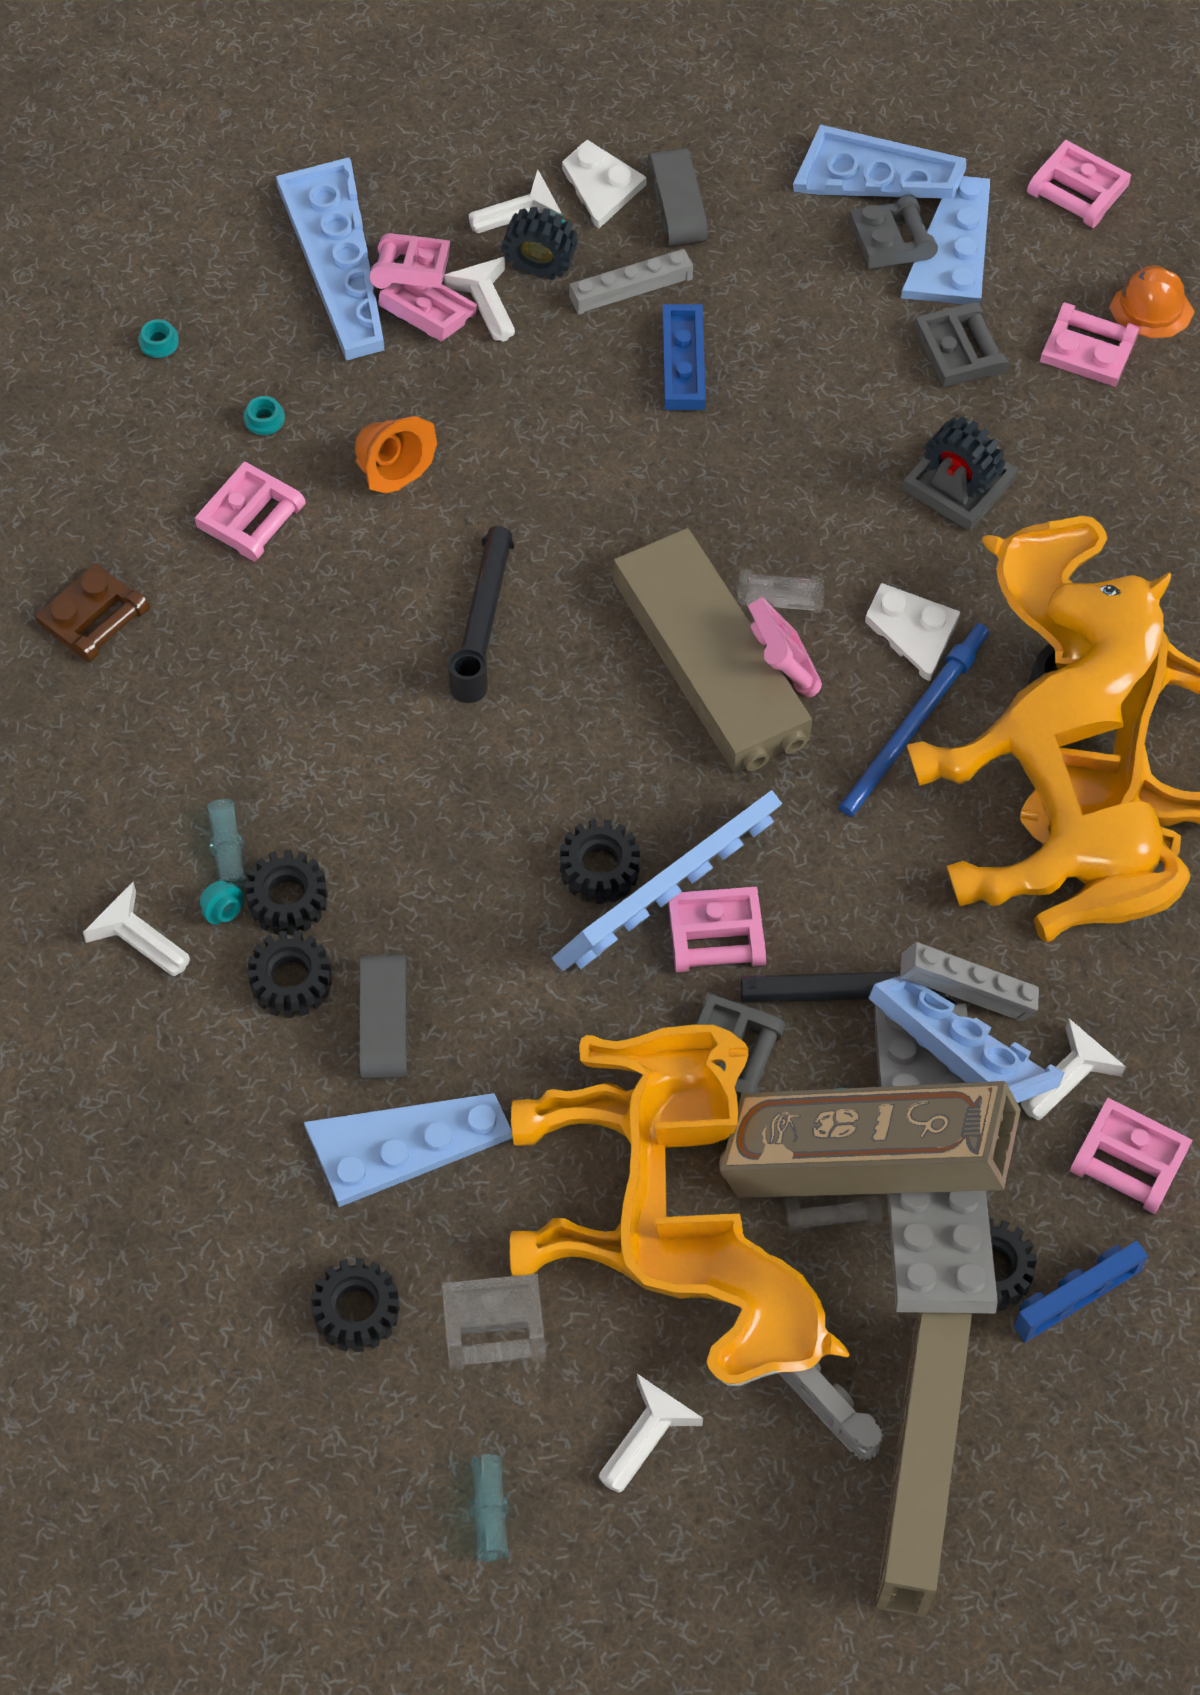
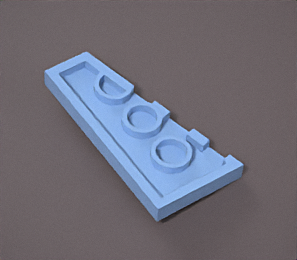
M820 125L795 178L793 190L794 192L817 195L881 197L912 195L917 198H954L966 170V158Z
M963 176L954 198L941 199L927 231L928 234L934 237L938 245V251L931 259L914 262L902 289L901 298L962 305L973 302L980 304L990 179Z
M900 976L876 983L873 986L869 999L884 1011L889 1019L895 1021L914 1037L920 1046L928 1049L943 1062L950 1072L960 1077L966 1083L1005 1081L1017 1103L1059 1087L1065 1074L1063 1071L1052 1064L1046 1070L1028 1059L1031 1051L1016 1042L1011 1044L1010 1048L988 1035L991 1029L990 1026L977 1018L972 1019L954 1014L952 1012L954 1004L929 988L910 980L902 979Z
M495 1093L304 1122L306 1132L338 1207L513 1138L512 1130Z

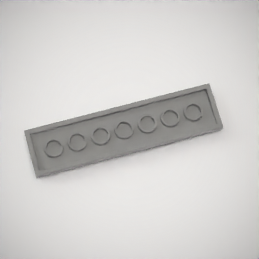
M966 1003L954 1004L952 1012L958 1016L967 1017ZM877 1005L874 1006L879 1087L966 1083L960 1077L950 1072L948 1067L928 1049L920 1046L916 1039L899 1024L889 1019ZM986 1191L887 1193L896 1312L996 1314L998 1300Z

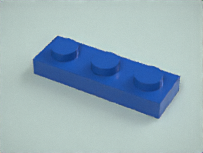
M663 304L664 410H705L703 304Z
M1138 1241L1133 1242L1124 1249L1120 1245L1111 1247L1096 1260L1098 1264L1088 1271L1083 1272L1081 1268H1078L1063 1277L1058 1283L1059 1288L1052 1293L1044 1296L1042 1292H1038L1025 1300L1018 1308L1020 1312L1014 1326L1015 1330L1026 1343L1140 1273L1148 1258L1147 1253Z

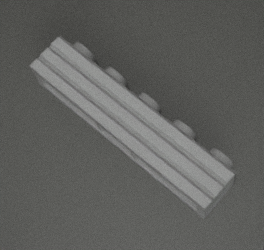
M681 249L570 283L569 298L578 315L583 314L585 311L685 280H692L693 264L685 249Z
M915 942L902 953L900 978L910 980L1018 1021H1024L1038 1011V986L919 942Z

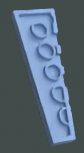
M350 158L276 176L277 188L346 361L384 351V339L374 285H372L369 278L371 271Z
M772 790L580 932L551 959L562 971H565L574 963L581 970L618 940L614 935L617 930L625 926L628 932L650 916L646 908L654 902H657L661 908L681 893L682 890L678 887L679 883L688 878L693 884L713 868L709 863L712 858L719 855L724 861L744 845L740 840L741 836L749 831L754 838L775 821L771 818L770 814L780 807L782 802Z

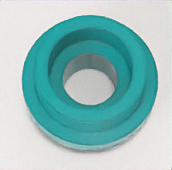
M155 319L147 322L142 327L138 336V342L144 354L153 358H162L169 356L177 349L179 337L176 329L169 322ZM159 338L164 339L161 341H154L155 339Z
M259 396L252 399L244 411L245 426L249 431L257 435L273 434L281 429L285 421L282 406L269 396ZM262 415H268V416H270L269 418H265V419H260V418H259V417L262 416Z
M224 881L211 884L204 890L200 898V906L204 918L214 925L233 920L241 910L244 895L234 884Z

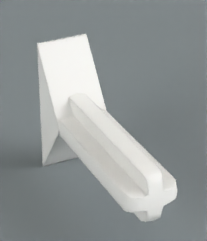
M537 169L530 194L471 212L469 214V223L473 231L482 233L509 224L514 213L518 214L519 210L523 208L528 213L530 207H537L539 213H542L543 209L546 208L550 210L549 215L555 216L557 213L562 215Z
M505 257L444 274V286L472 294L495 341L501 340L504 342L514 335V326L493 285L495 280L505 270Z
M134 882L83 932L86 943L118 935L171 976L182 973L190 961V957L185 951L133 914L136 897Z
M1068 1018L1065 1029L1072 1052L1056 1066V1068L1065 1073L1059 1087L1022 1101L1021 1107L1030 1118L1033 1117L1036 1120H1041L1091 1071L1122 1077L1126 1066Z
M638 1374L636 1382L646 1409L599 1473V1479L609 1489L619 1493L626 1488L669 1426L703 1425V1418Z

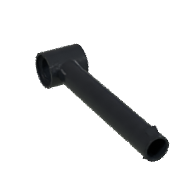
M501 526L491 527L481 540L484 546L483 557L462 647L455 651L448 660L450 693L456 700L463 703H474L481 700L488 690L486 653L505 572L506 560L509 549H514L511 531Z
M900 972L741 976L742 1003L870 1000L869 996L874 984L900 976ZM929 988L946 1000L954 1003V1005H957L956 997Z

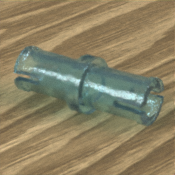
M229 799L215 800L207 805L212 839L209 841L210 853L216 859L219 881L231 883L238 888L245 887V881H247L241 854L245 845L243 836L238 834L235 802Z
M484 1454L480 1455L482 1464H480L478 1457H474L470 1461L474 1499L470 1502L469 1508L470 1515L475 1518L476 1558L481 1561L491 1562L498 1561L497 1552L501 1559L509 1556L505 1516L509 1513V1500L503 1496L502 1458L498 1455Z

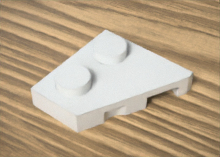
M589 140L582 143L562 161L563 172L569 182L574 185L576 195L580 202L586 206L591 215L592 223L598 229L646 186V176Z
M881 583L866 614L865 622L878 635L884 636L889 641L890 647L901 657L904 655L919 669V675L925 680L931 681L958 622L960 611Z

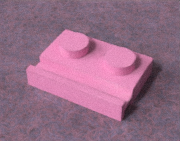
M392 283L389 287L380 291L378 305L441 342L463 327L469 317L473 318L478 305L443 284L441 289L418 290L411 285Z

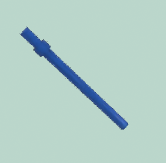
M977 623L962 644H956L945 658L946 665L840 804L838 809L850 817L855 815L960 673L965 674L976 660L975 653L990 635V631L985 625Z

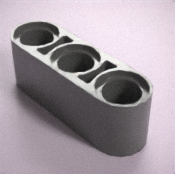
M680 148L649 152L648 169L649 174L654 175V185L652 187L656 203H661V214L659 215L663 231L668 233L669 241L666 243L667 247L706 242V215L689 149Z
M406 954L360 955L361 1079L408 1078L406 1056H408Z

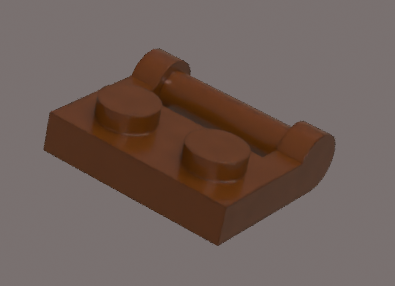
M95 563L37 613L35 618L41 627L89 663L99 654L98 649L133 617L136 615L141 617L150 609V605L140 592L129 589ZM117 601L122 603L115 612L89 635L80 636L84 630Z

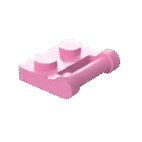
M1065 140L1033 176L1028 185L1027 193L1036 198L1042 196L1083 218V223L1094 229L1106 211L1129 186L1131 174ZM1054 179L1094 202L1089 204L1055 186L1050 181Z
M393 233L383 235L378 245V252L380 254L378 262L372 266L369 275L370 282L380 289L387 288L392 283L411 285L418 290L441 289L449 257L450 240ZM400 254L406 255L403 264L394 263V260Z
M1064 302L1041 354L1040 362L1116 387L1138 337L1140 327L1130 323L1126 327L1075 310V305ZM1071 325L1121 343L1119 346L1068 330V326Z
M244 461L195 517L196 527L238 550L246 558L256 562L264 553V545L293 512L297 514L304 507L306 501L303 495L296 489ZM271 498L279 501L278 505L251 536L243 532Z
M763 597L748 605L755 622L750 624V627L758 641L763 646L767 645L764 650L765 661L776 670L781 669L793 681L794 689L800 695L811 698L819 693L822 685L821 679L797 631Z
M757 887L681 892L668 902L675 973L689 972V967L749 962H751L752 967L766 965V950ZM747 935L749 940L748 945L688 949L687 940Z
M1107 1098L1079 1150L1070 1172L1082 1178L1086 1174L1143 1203V1209L1155 1215L1193 1140ZM1097 1149L1157 1178L1153 1187L1094 1158Z

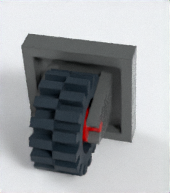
M953 417L946 421L928 441L924 448L927 450L924 453L925 457L904 479L902 490L966 530L971 531L1017 479L1019 469L1002 459L1004 456L1003 449H996L999 442L996 438L991 440L988 438L990 432L986 428L980 431L978 429L979 423L972 420L968 425L967 418L960 417L957 420L956 417Z

